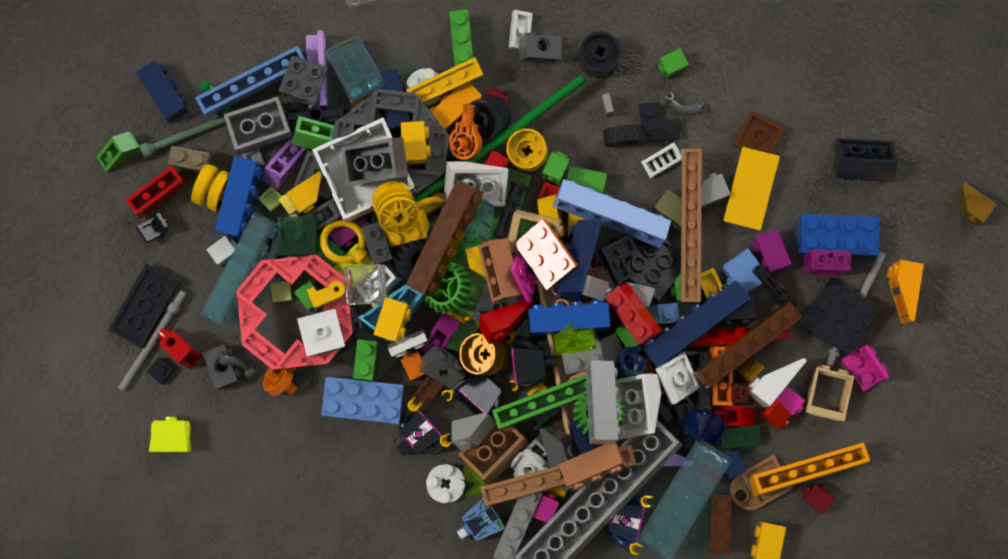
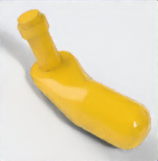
M448 313V315L461 322L462 325L471 320L470 315L464 318L458 313Z

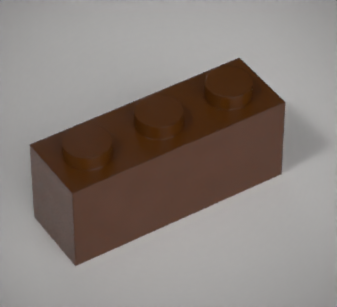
M709 494L708 553L730 555L731 495Z

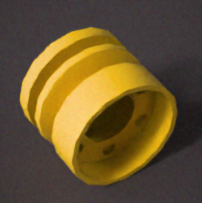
M521 129L510 136L507 142V155L511 164L516 169L522 172H534L545 164L548 157V149L544 138L539 132L533 129ZM528 148H530L531 152L533 153H530L528 156H526L523 150L526 151Z
M389 181L380 185L374 191L372 206L382 229L393 234L404 233L417 223L419 209L409 187L403 182Z

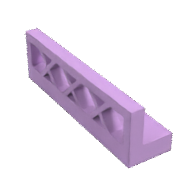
M323 30L317 31V35H306L307 61L327 67L326 37ZM327 73L318 95L319 107H328Z

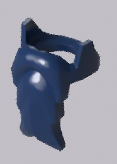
M625 347L621 350L620 363L614 364V367L617 368V379L644 373L645 359L637 354L642 350L641 347Z

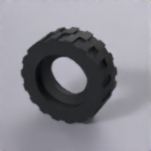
M630 124L607 128L603 130L604 146L625 147L646 142L645 126Z

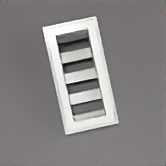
M672 143L641 163L649 177L652 178L682 161V154L677 145ZM671 149H672V151L674 152V154H675V156H676V159H675V160L672 158L671 154L669 153V151H670ZM664 153L670 161L668 164L662 156ZM657 157L660 159L661 163L663 164V167H661V168H660V166L658 165V163H657V161H656V159H655V158H657ZM652 161L657 170L653 171L648 162Z

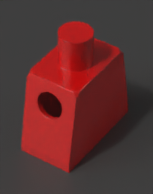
M165 327L159 331L158 337L162 339L159 345L182 366L191 369L203 356L182 335L174 330L169 331Z

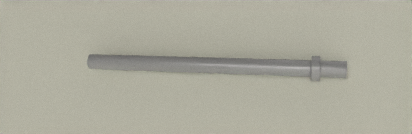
M879 252V255L876 257L859 294L866 298L885 259V253ZM834 347L828 352L830 355L825 364L833 367L836 358H839L841 355L840 351Z

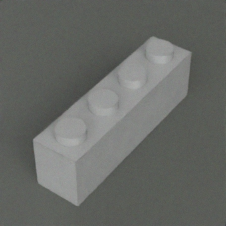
M591 360L586 365L590 444H614L621 436V428L618 426L617 421L620 409L616 403L619 391L618 387L615 386L617 368L614 367V361Z
M542 492L518 498L495 550L494 558L514 559Z

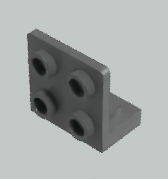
M291 56L279 88L281 96L310 106H318V95L328 70L327 67Z

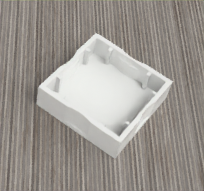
M384 118L365 125L348 136L336 138L312 149L321 171L330 186L342 218L346 223L374 211L372 195L380 185L386 182H403L409 187L411 193L416 192L409 173V177L360 186H346L341 147L392 138Z

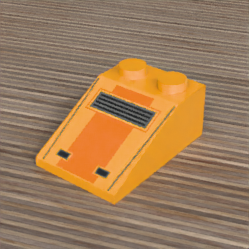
M899 260L889 266L887 271V278H889V286L901 324L904 325L915 321L924 267L922 263Z

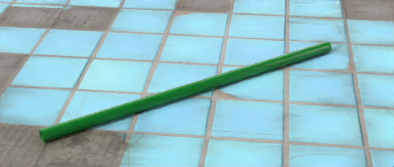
M581 75L576 77L484 145L477 156L466 159L464 162L477 163L509 140L510 136L516 131L528 126L586 83L585 79ZM445 175L414 197L415 203L433 196L444 188Z

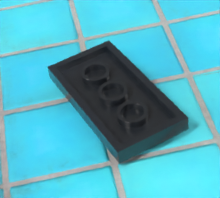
M146 263L108 331L143 349L181 282Z

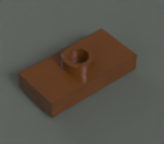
M427 375L408 401L415 397V405L422 402L419 410L424 413L445 385Z

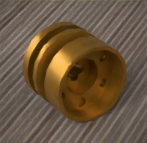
M482 333L468 336L461 344L459 352L463 367L468 372L479 375L501 373L509 365L511 358L510 347L505 339L498 343L488 344Z

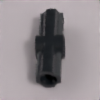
M345 105L329 107L312 106L307 109L289 110V126H296L298 116L314 120V116L317 113H321V116L315 121L335 124V121L347 114Z

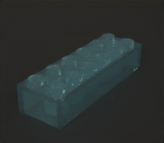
M697 440L636 541L663 559H674L733 459L703 440Z

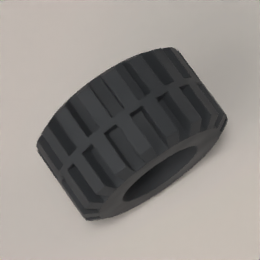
M428 236L393 246L395 251L391 252L393 257L391 264L394 265V270L407 281L414 266L411 267V259L417 251L423 250Z

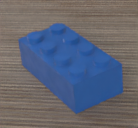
M234 156L215 231L221 236L241 241L248 237L250 231L248 223L249 219H252L255 208L253 203L254 200L258 199L259 189L257 188L259 182H262L264 173L262 171L263 168L257 161Z
M802 214L798 217V255L804 256L811 250L851 251V257L875 258L879 255V217Z
M594 300L588 305H584V302H572L571 306H564V303H555L549 308H544V305H533L532 309H529L528 312L530 336L608 330L610 328L608 303H603V300Z

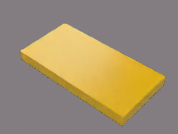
M742 147L723 221L761 230L780 156Z

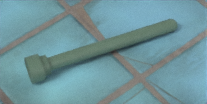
M224 116L218 117L154 144L143 143L140 145V149L145 159L150 158L159 149L226 123Z

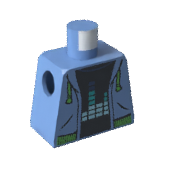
M482 498L462 517L465 525L456 531L462 541L470 535H473L475 540L478 541L505 529V526L492 506L485 507Z

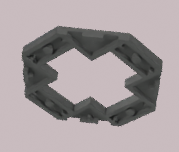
M377 89L370 97L360 102L349 113L335 121L333 140L352 134L355 126H365L374 122L376 109L413 113L412 122L424 121L425 127L429 126V145L431 150V157H427L428 163H426L425 170L407 168L416 192L412 193L414 198L445 174L450 136L416 93Z

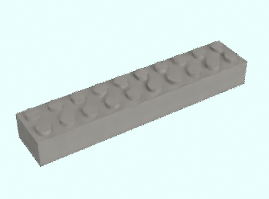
M658 420L654 434L628 438L619 448L631 445L637 465L622 469V471L616 474L603 475L604 478L600 481L585 483V487L579 489L515 558L574 559L683 444Z

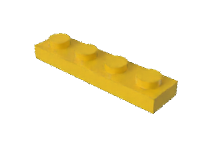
M476 57L406 90L410 93H416L421 101L426 103L484 74Z

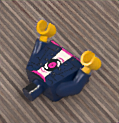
M634 495L607 525L610 538L619 547L630 551L636 556H640L636 552V548H644L637 541L645 507H653V505L647 503V500L654 498L653 496Z

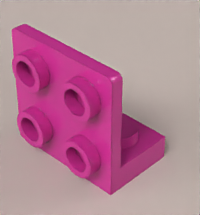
M517 252L512 254L513 264L511 272L526 302H529L532 299L537 279L535 274L531 273L529 264L523 255Z
M868 345L859 347L850 353L849 356L841 359L847 371L850 372L849 374L855 376L854 381L862 392L879 381L890 378L887 367L883 363L880 364L876 358L878 356L877 352Z

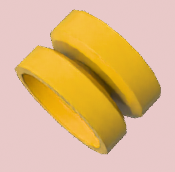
M206 164L194 184L191 202L200 206L207 203L209 210L217 213L220 212L230 172L223 170L219 173L217 167Z

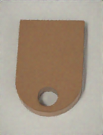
M771 455L749 467L746 472L734 477L730 483L729 493L732 501L738 507L745 510H755L793 488L788 487L762 496H754L749 478L755 474L781 467L775 456ZM740 489L746 493V498L743 501L737 500L735 496L736 492Z

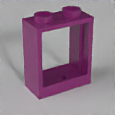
M811 250L803 256V275L842 276L851 271V251Z

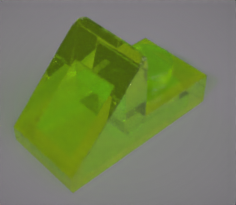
M570 323L554 336L557 355L596 349L593 328L573 331V325Z
M467 464L462 469L464 472L462 476L469 483L473 481L475 485L465 495H482L481 487L487 486V484Z

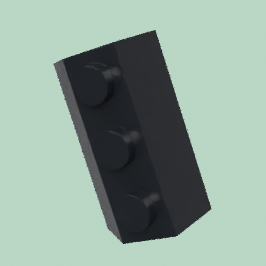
M836 138L834 164L836 178L860 179L863 181L879 180L882 182L894 181L898 159L893 141Z

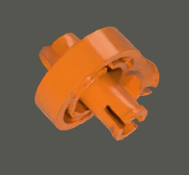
M463 104L462 121L456 122L455 130L452 131L449 137L450 151L458 159L474 158L482 148V138L478 132V125L473 122L474 104Z
M269 368L264 375V390L273 397L280 395L283 391L289 396L293 395L297 386L291 383L294 375L293 372L297 368L277 370Z

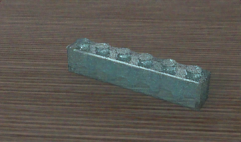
M258 212L253 213L200 315L220 326L225 324V322L229 323L233 316L231 311L234 305L238 306L237 289L259 264L260 256L266 254L269 248L267 245L269 239H273L278 231L276 228L277 222Z

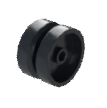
M593 32L586 36L581 43L578 56L579 65L583 72L594 78H605L611 75L618 67L621 56L620 44L614 36L607 32Z
M487 95L469 103L475 105L473 122L478 125V132L482 141L494 138L509 128L511 111L508 104L502 98L496 95Z

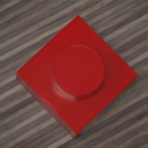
M546 180L538 199L554 194L557 195L560 186Z

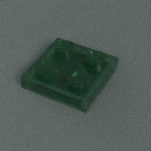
M316 215L278 217V256L318 254Z

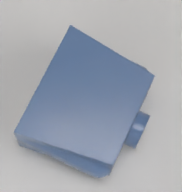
M748 248L723 266V272L728 278L727 282L733 283L737 280L749 295L763 284L752 273L754 267L759 265V263Z

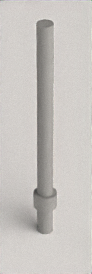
M180 290L173 303L170 302L167 307L168 311L118 387L120 390L125 392L159 339V331L167 327L174 314L177 315L180 310L179 306L187 293Z

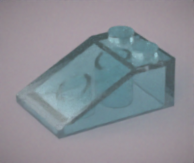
M358 34L324 50L350 102L385 86L378 67Z

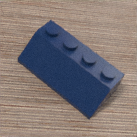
M578 220L576 226L572 225L569 237L573 238L571 244L567 243L566 249L578 267L555 285L556 297L579 302L602 220Z

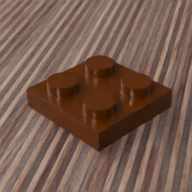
M751 111L733 146L739 149L746 147L772 154L785 128Z

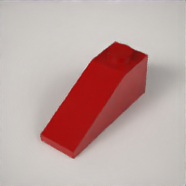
M533 298L529 302H526L524 299L480 315L478 328L488 344L501 342L508 337L528 315L529 309L532 308Z

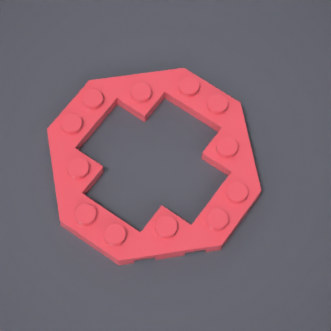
M318 255L261 260L237 289L242 346L272 370L328 364L341 349L307 357L304 344L297 339L286 354H284L255 331L267 317V314L254 305L253 302L276 274H279L291 285L295 283L304 271L325 287H328L333 281L342 282L345 286L343 297L325 305L322 310H336L344 344L353 334L347 279Z

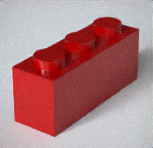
M171 165L125 201L134 213L142 219L186 186L187 183Z
M629 284L619 285L605 297L638 345L650 342L662 332L660 326Z

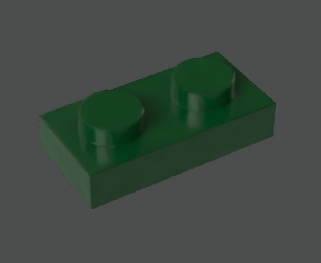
M759 426L720 429L721 449L761 445Z

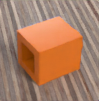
M412 350L403 355L404 358L401 359V362L411 382L426 375L420 371L422 358L419 352L415 353Z

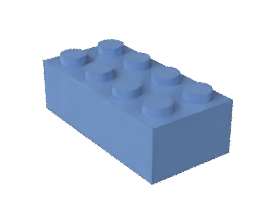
M326 377L321 416L400 424L405 385Z

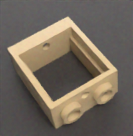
M516 210L513 214L508 242L511 252H520L514 243L518 241L523 219L535 222L545 219L549 225L554 226L553 231L558 238H561L564 228L561 226L562 220Z
M826 365L814 367L803 413L845 422L855 376L849 375V371L838 369V372L830 370L831 367ZM819 374L845 381L838 412L812 406Z

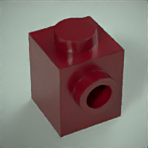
M819 483L818 485H807L802 492L803 497L801 500L818 513L824 514L835 498L827 493L829 490Z

